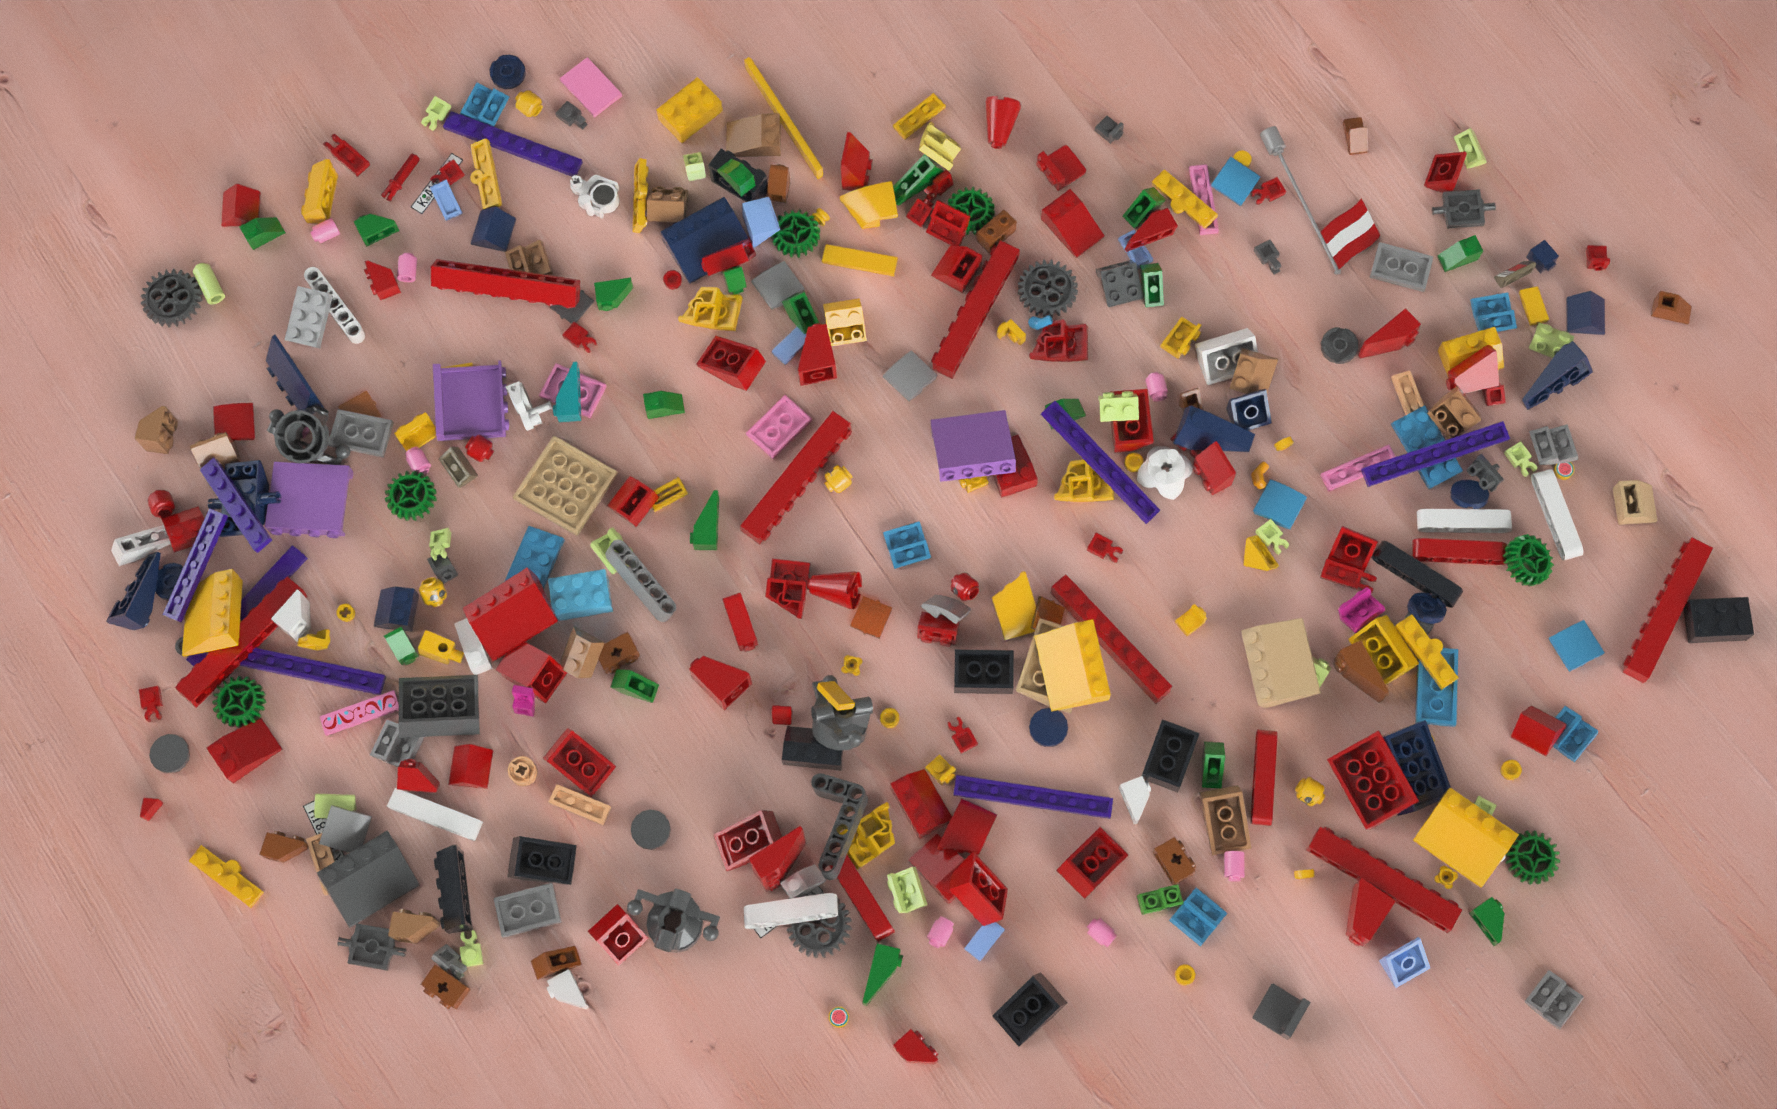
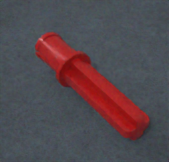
M410 154L394 178L389 180V185L381 194L384 199L388 195L387 201L391 202L397 191L402 189L403 183L420 161L416 154Z

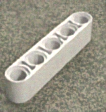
M310 267L305 270L304 277L311 289L318 291L328 290L327 293L333 294L331 306L335 303H338L336 307L330 306L329 313L349 340L355 344L361 343L365 339L364 330L320 270L316 267ZM344 317H348L347 320L341 321ZM359 330L357 334L352 335L353 331Z
M1549 469L1532 474L1531 482L1561 559L1564 561L1582 556V543L1553 470Z
M1420 509L1417 511V528L1419 532L1507 533L1512 531L1511 511L1504 509Z
M397 788L394 789L387 804V807L394 811L473 841L476 840L483 824L482 821L406 791L398 790Z
M825 893L744 906V927L746 929H758L838 916L837 894Z

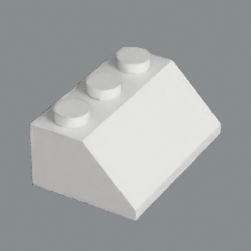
M1248 328L1195 344L1198 363L1207 385L1233 378L1242 348L1258 352L1255 335Z

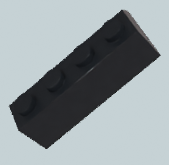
M452 845L436 852L437 858H434L435 870H438L439 878H436L437 889L441 891L438 903L439 908L443 909V917L440 918L442 929H445L448 934L472 930L464 852L457 845Z

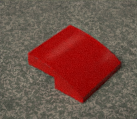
M937 200L930 216L932 218L926 233L949 245L961 246L970 216Z
M232 403L213 406L214 435L226 432L233 442L235 440L255 439L253 403Z

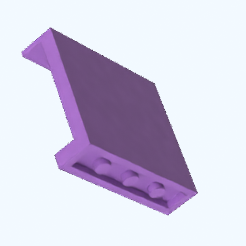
M498 360V365L441 368L440 364H433L435 421L438 441L470 439L472 435L476 436L479 434L485 438L506 437V430H509V419H505V413H508V402H504V395H507V389L505 388L507 384H503V378H506V367H502L501 360Z
M1005 410L930 420L940 482L1016 472L1015 454Z
M274 462L270 492L279 491L281 498H277V500L280 499L281 502L279 504H268L265 528L273 535L289 533L292 536L308 534L310 537L327 535L329 538H339V536H345L343 523L349 479H353V470L347 465Z

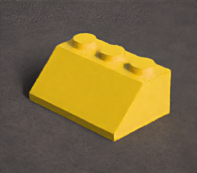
M325 159L312 165V170L308 173L309 185L304 193L305 205H302L301 215L307 223L319 224L330 219L338 174L330 159Z
M1488 328L1442 342L1437 351L1447 376L1449 370L1489 344L1497 351L1498 370L1503 369L1502 343L1496 328Z
M1387 615L1374 619L1348 639L1351 644L1362 641L1386 685L1419 664Z

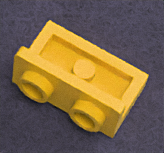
M1181 317L1160 347L1177 359L1182 354L1185 356L1191 348L1190 343L1192 340L1196 342L1201 335L1200 328L1202 325L1198 323L1196 326L1184 317Z
M426 412L418 414L413 418V421L407 425L400 426L394 433L406 452L413 447L420 448L437 437L436 427Z

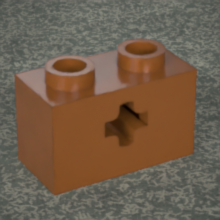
M1002 210L977 232V242L990 254L994 245L997 246L1000 240L1004 242L1016 231L1017 221L1008 212Z
M626 632L605 643L598 660L606 674H613L621 666L636 662L640 654L629 633ZM619 652L621 656L617 658L615 653Z
M1175 837L1153 850L1154 856L1172 885H1177L1196 872L1194 861L1191 857L1187 858L1184 853L1186 849L1180 840L1177 841ZM1173 857H1174L1175 859H1177V858L1180 859V861H1179L1178 864H1177L1176 862H1175V863H1172V862H1171L1172 859H1173Z
M437 965L433 966L420 984L425 987L424 993L432 998L435 995L441 999L439 1003L447 1009H450V1007L457 1009L471 990ZM442 985L448 988L447 992L441 989Z

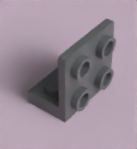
M1128 260L1096 269L1097 276L1102 280L1108 307L1143 298L1136 262Z
M1271 984L1252 1018L1288 1040L1293 1035L1311 1002L1305 998L1299 1000L1277 985Z

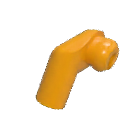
M1264 461L1251 474L1253 485L1257 489H1263L1266 486L1263 474L1267 471L1269 465Z

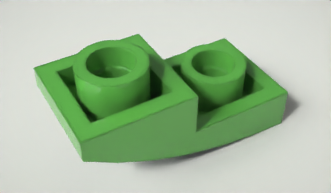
M1178 884L1137 895L1142 915L1184 904Z

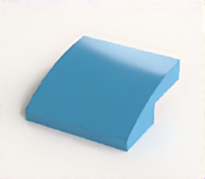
M476 82L460 115L494 127L510 96L494 88L491 90Z
M1230 157L1211 184V187L1241 206L1261 176Z
M1508 292L1470 299L1478 331L1495 327L1497 332L1517 328L1514 310H1511Z
M1270 479L1253 512L1255 515L1269 520L1272 519L1276 525L1290 530L1307 497L1284 484Z
M920 521L883 532L894 569L931 558Z
M1584 620L1548 638L1569 672L1605 653Z
M1564 706L1555 718L1566 723L1567 726L1553 747L1575 763L1598 735V730L1584 722L1582 716Z
M1195 888L1169 921L1201 947L1227 915V912L1199 889Z

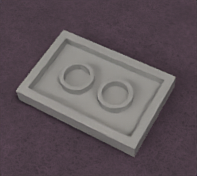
M1379 242L1370 278L1424 292L1434 256Z
M298 286L285 340L320 349L333 294Z
M338 409L328 445L337 448L340 444H345L351 451L384 458L394 422L384 418Z
M553 883L494 898L501 936L503 938L562 923Z

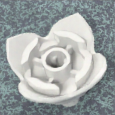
M1155 446L1148 452L1147 460L1140 466L1137 482L1146 488L1155 487L1163 497L1174 500L1182 492L1184 480L1192 474L1193 465L1186 456L1178 453L1177 450L1166 446ZM1163 467H1168L1169 472H1166V470H1162Z

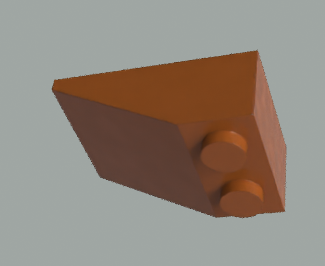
M1362 641L1353 643L1338 652L1333 663L1336 671L1378 703L1382 702L1388 695L1389 690Z

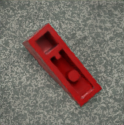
M1169 209L1153 211L1131 237L1125 247V251L1128 252L1173 235L1178 225Z

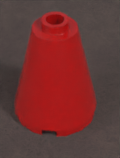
M989 96L985 102L988 143L991 144L992 148L1001 149L1002 146L1007 144L1021 110V104L1018 100L1009 97L998 99V96Z
M860 572L812 575L807 581V589L812 595L847 609H856L861 594L858 593V587H862Z

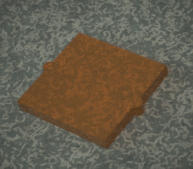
M367 391L338 406L340 410L381 417L375 406L376 402L371 399Z
M863 596L850 627L862 631L864 635L869 634L880 639L893 608L880 603L879 600L875 601Z
M1039 596L1031 628L1036 630L1039 618L1061 625L1065 607L1055 603L1054 600H1048Z

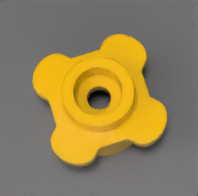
M846 655L841 671L844 674L851 673L854 676H858L860 674V665L863 663L862 659Z
M1443 865L1440 867L1439 874L1434 877V881L1441 883L1446 889H1451L1453 887L1452 883L1458 878V874Z

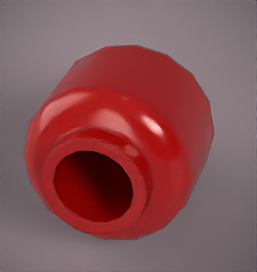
M480 434L472 435L465 446L467 449L466 454L478 462H483L485 459L489 460L494 453L492 450L493 443Z
M156 490L147 499L151 514L155 517L164 518L170 516L175 510L172 495L166 490Z
M968 573L956 574L952 578L951 591L962 601L973 600L978 595L979 583Z

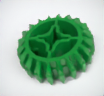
M974 186L971 190L965 187L963 192L958 189L957 194L953 193L952 199H948V205L969 215L968 210L972 206L966 230L967 235L969 231H972L975 235L977 230L984 227L995 216V205L992 203V198H988L987 192L982 194L981 188L975 191Z
M792 209L790 214L785 211L784 217L778 216L780 230L771 236L773 245L777 246V250L782 251L784 256L789 253L791 258L794 254H797L799 258L800 253L806 256L807 250L813 252V246L817 247V240H820V228L818 227V222L814 221V216H809L807 211L802 214L800 209L797 213ZM794 228H796V232L798 233L797 239L795 238Z
M413 470L411 475L408 471H405V476L398 473L399 478L397 480L392 478L394 483L387 485L390 490L385 491V494L388 496L385 498V501L388 503L387 507L393 515H397L399 519L404 517L406 521H409L410 517H412L416 521L418 515L420 518H423L424 515L422 513L430 514L428 508H434L432 502L437 501L436 496H434L437 494V491L434 489L435 485L433 482H430L428 476L424 477V474L421 472L417 475V472ZM425 489V496L421 502L419 498ZM401 490L402 496L399 498L400 501L397 503V495ZM407 493L412 494L415 497V499L413 497H408Z
M1529 534L1518 536L1511 540L1505 548L1506 553L1503 555L1506 558L1504 564L1508 566L1506 571L1511 572L1510 577H1515V581L1521 582L1522 586L1539 585L1547 580L1553 572L1551 568L1554 566L1551 562L1554 557L1549 555L1551 550L1546 549L1547 543L1542 544L1541 538L1536 539L1535 535L1529 536Z
M238 676L236 680L230 677V683L223 681L225 685L223 688L217 686L220 692L214 693V697L217 699L212 701V704L216 706L213 708V711L217 713L216 717L218 719H222L221 722L223 724L228 723L230 727L236 725L237 728H241L242 723L246 726L249 724V721L256 722L255 716L261 717L259 711L265 710V707L261 704L267 703L266 699L263 698L266 694L264 691H261L262 686L260 684L257 685L256 680L250 681V678L247 676L244 679ZM240 688H247V689H249V690H247V691L244 690V691L241 692V693H237V692L235 691V690L240 689ZM230 695V700H229V702L226 704V700H227L228 696ZM236 697H238V698L240 699L241 704H242L243 707H241L240 705H238L239 703H238V700H237ZM253 700L252 706L249 709V703ZM237 711H242L244 713L238 716L229 715L232 712L235 713Z
M1528 830L1524 832V835L1518 833L1519 835L1510 847V851L1506 853V856L1510 857V859H1507L1505 863L1512 865L1508 868V871L1515 870L1516 873L1513 877L1516 878L1520 875V882H1524L1527 878L1529 885L1533 884L1534 881L1537 885L1541 883V880L1547 882L1549 880L1548 877L1552 878L1555 875L1553 871L1559 869L1555 864L1560 863V859L1555 858V856H1558L1560 852L1553 850L1557 847V844L1550 845L1549 842L1552 839L1549 837L1545 840V834L1541 833L1538 836L1535 830L1531 834ZM1530 842L1527 851L1518 852L1521 844ZM1539 846L1544 850L1546 854L1540 852ZM1530 854H1533V857H1536L1535 861H1532V858H1529ZM1519 861H1522V862L1525 863L1526 869L1523 868V866L1520 864ZM1547 863L1542 872L1535 873L1537 864Z

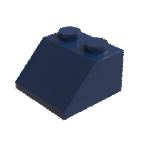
M397 586L381 589L374 627L393 630L402 627L404 631L412 632L419 599L417 591L413 588Z

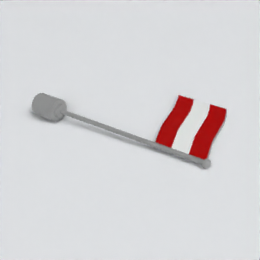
M1269 127L1260 133V137L1269 155L1279 156L1335 269L1334 273L1338 275L1341 273V268L1348 261L1371 247L1378 240L1380 234L1362 198L1351 209L1333 219L1320 231L1281 154L1284 152L1283 149L1286 145L1277 127Z

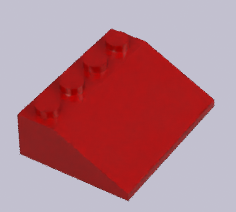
M525 568L463 607L469 624L492 661L497 660L559 621L538 576L529 568Z
M1379 730L1327 759L1366 830L1382 824L1419 802Z
M801 826L748 858L755 875L766 892L769 890L773 892L781 887L780 883L785 880L807 844Z

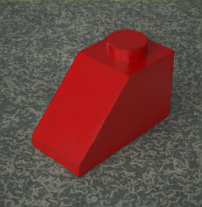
M405 759L400 762L397 774L398 790L437 793L440 782L422 762H416L414 759Z

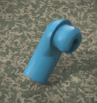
M1050 315L1043 318L1033 316L1028 321V325L1035 330L1053 324Z

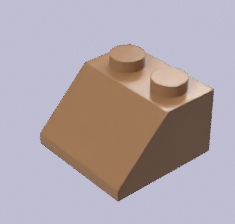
M1242 348L1229 389L1246 394L1266 389L1268 393L1278 358Z
M573 626L560 660L562 669L578 679L591 678L605 642Z

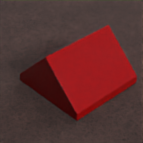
M1463 151L1436 154L1424 186L1440 193L1453 191L1467 153Z
M237 183L224 191L222 227L241 226L254 218H259L261 192Z
M1342 526L1327 559L1363 570L1364 572L1378 540Z
M1531 705L1520 714L1511 738L1546 757L1567 724Z
M473 744L454 746L448 785L488 789L494 751Z

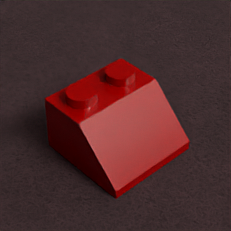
M1217 441L1212 443L1194 459L1193 470L1196 475H1200L1205 490L1210 491L1211 495L1232 485L1236 471Z
M199 506L161 518L174 553L193 547L204 522Z
M618 904L588 930V933L618 966L649 939Z

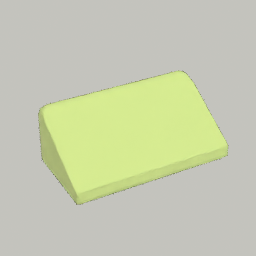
M1471 128L1454 136L1459 151L1467 153L1464 161L1467 169L1487 163L1475 132Z
M315 794V818H327L332 805L350 811H357L355 795Z

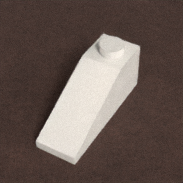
M162 525L115 539L111 551L118 565L122 566L138 561L171 543L165 527Z
M467 618L454 623L472 673L478 675L493 669L485 648Z

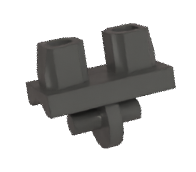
M1482 454L1478 455L1467 469L1471 476H1477L1480 479L1479 485L1483 490L1489 489L1490 492H1493L1504 480L1497 472L1500 466L1498 464L1491 465Z

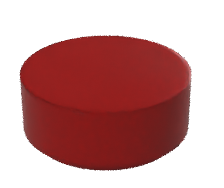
M670 270L664 274L663 281L668 289L674 290L681 286L682 277L678 271Z

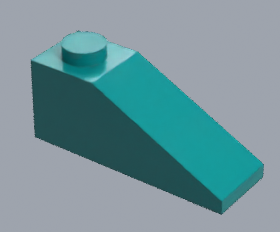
M573 362L556 397V405H553V415L557 416L559 423L582 421L580 368L577 362Z

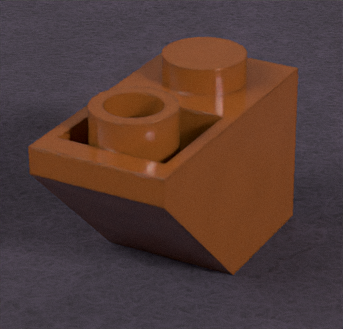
M781 164L770 165L768 197H770L771 201L787 203L791 184L789 167Z
M1660 291L1654 298L1651 316L1688 325L1692 306L1678 294Z
M274 831V833L267 832L259 855L265 859L284 863L306 851L309 847L302 837L293 835L292 838L285 837V833L280 831Z

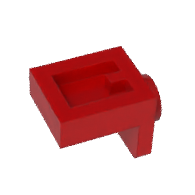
M918 198L906 217L919 227H923L934 209V203L927 198L924 200Z
M1587 246V269H1594L1595 271L1606 269L1610 264V258H1607V246Z

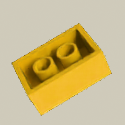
M697 77L657 108L656 111L658 120L682 144L719 115L723 109L721 100Z

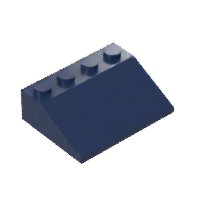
M725 197L661 231L664 244L689 284L707 275V272H704L701 265L703 257L748 239Z
M273 335L266 357L269 367L266 369L272 378L277 377L279 381L276 384L280 390L287 392L288 396L285 398L291 406L295 405L298 410L313 407L314 405L323 407L277 336Z
M1426 720L1383 735L1419 802L1397 815L1412 813L1438 802L1451 786Z

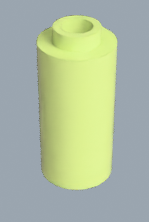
M205 263L197 264L193 274L207 303L217 304L225 298V294L211 266Z

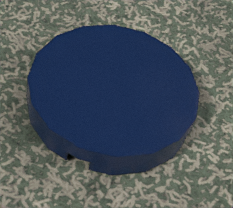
M510 54L498 57L499 59L492 62L489 69L490 77L497 87L513 89L524 81L526 76L525 66L517 56Z
M1460 480L1452 485L1450 497L1456 505L1468 509V507H1473V509H1479L1488 503L1490 493L1488 489L1483 490L1477 481Z
M165 564L162 566L163 568L158 570L155 592L163 600L169 601L183 569L181 564Z
M1422 592L1413 594L1407 604L1408 611L1414 618L1430 624L1440 623L1444 619L1447 609L1441 599H1435L1432 597L1433 595Z
M1050 708L1041 709L1030 720V736L1040 746H1057L1067 736V719L1058 710L1051 712Z

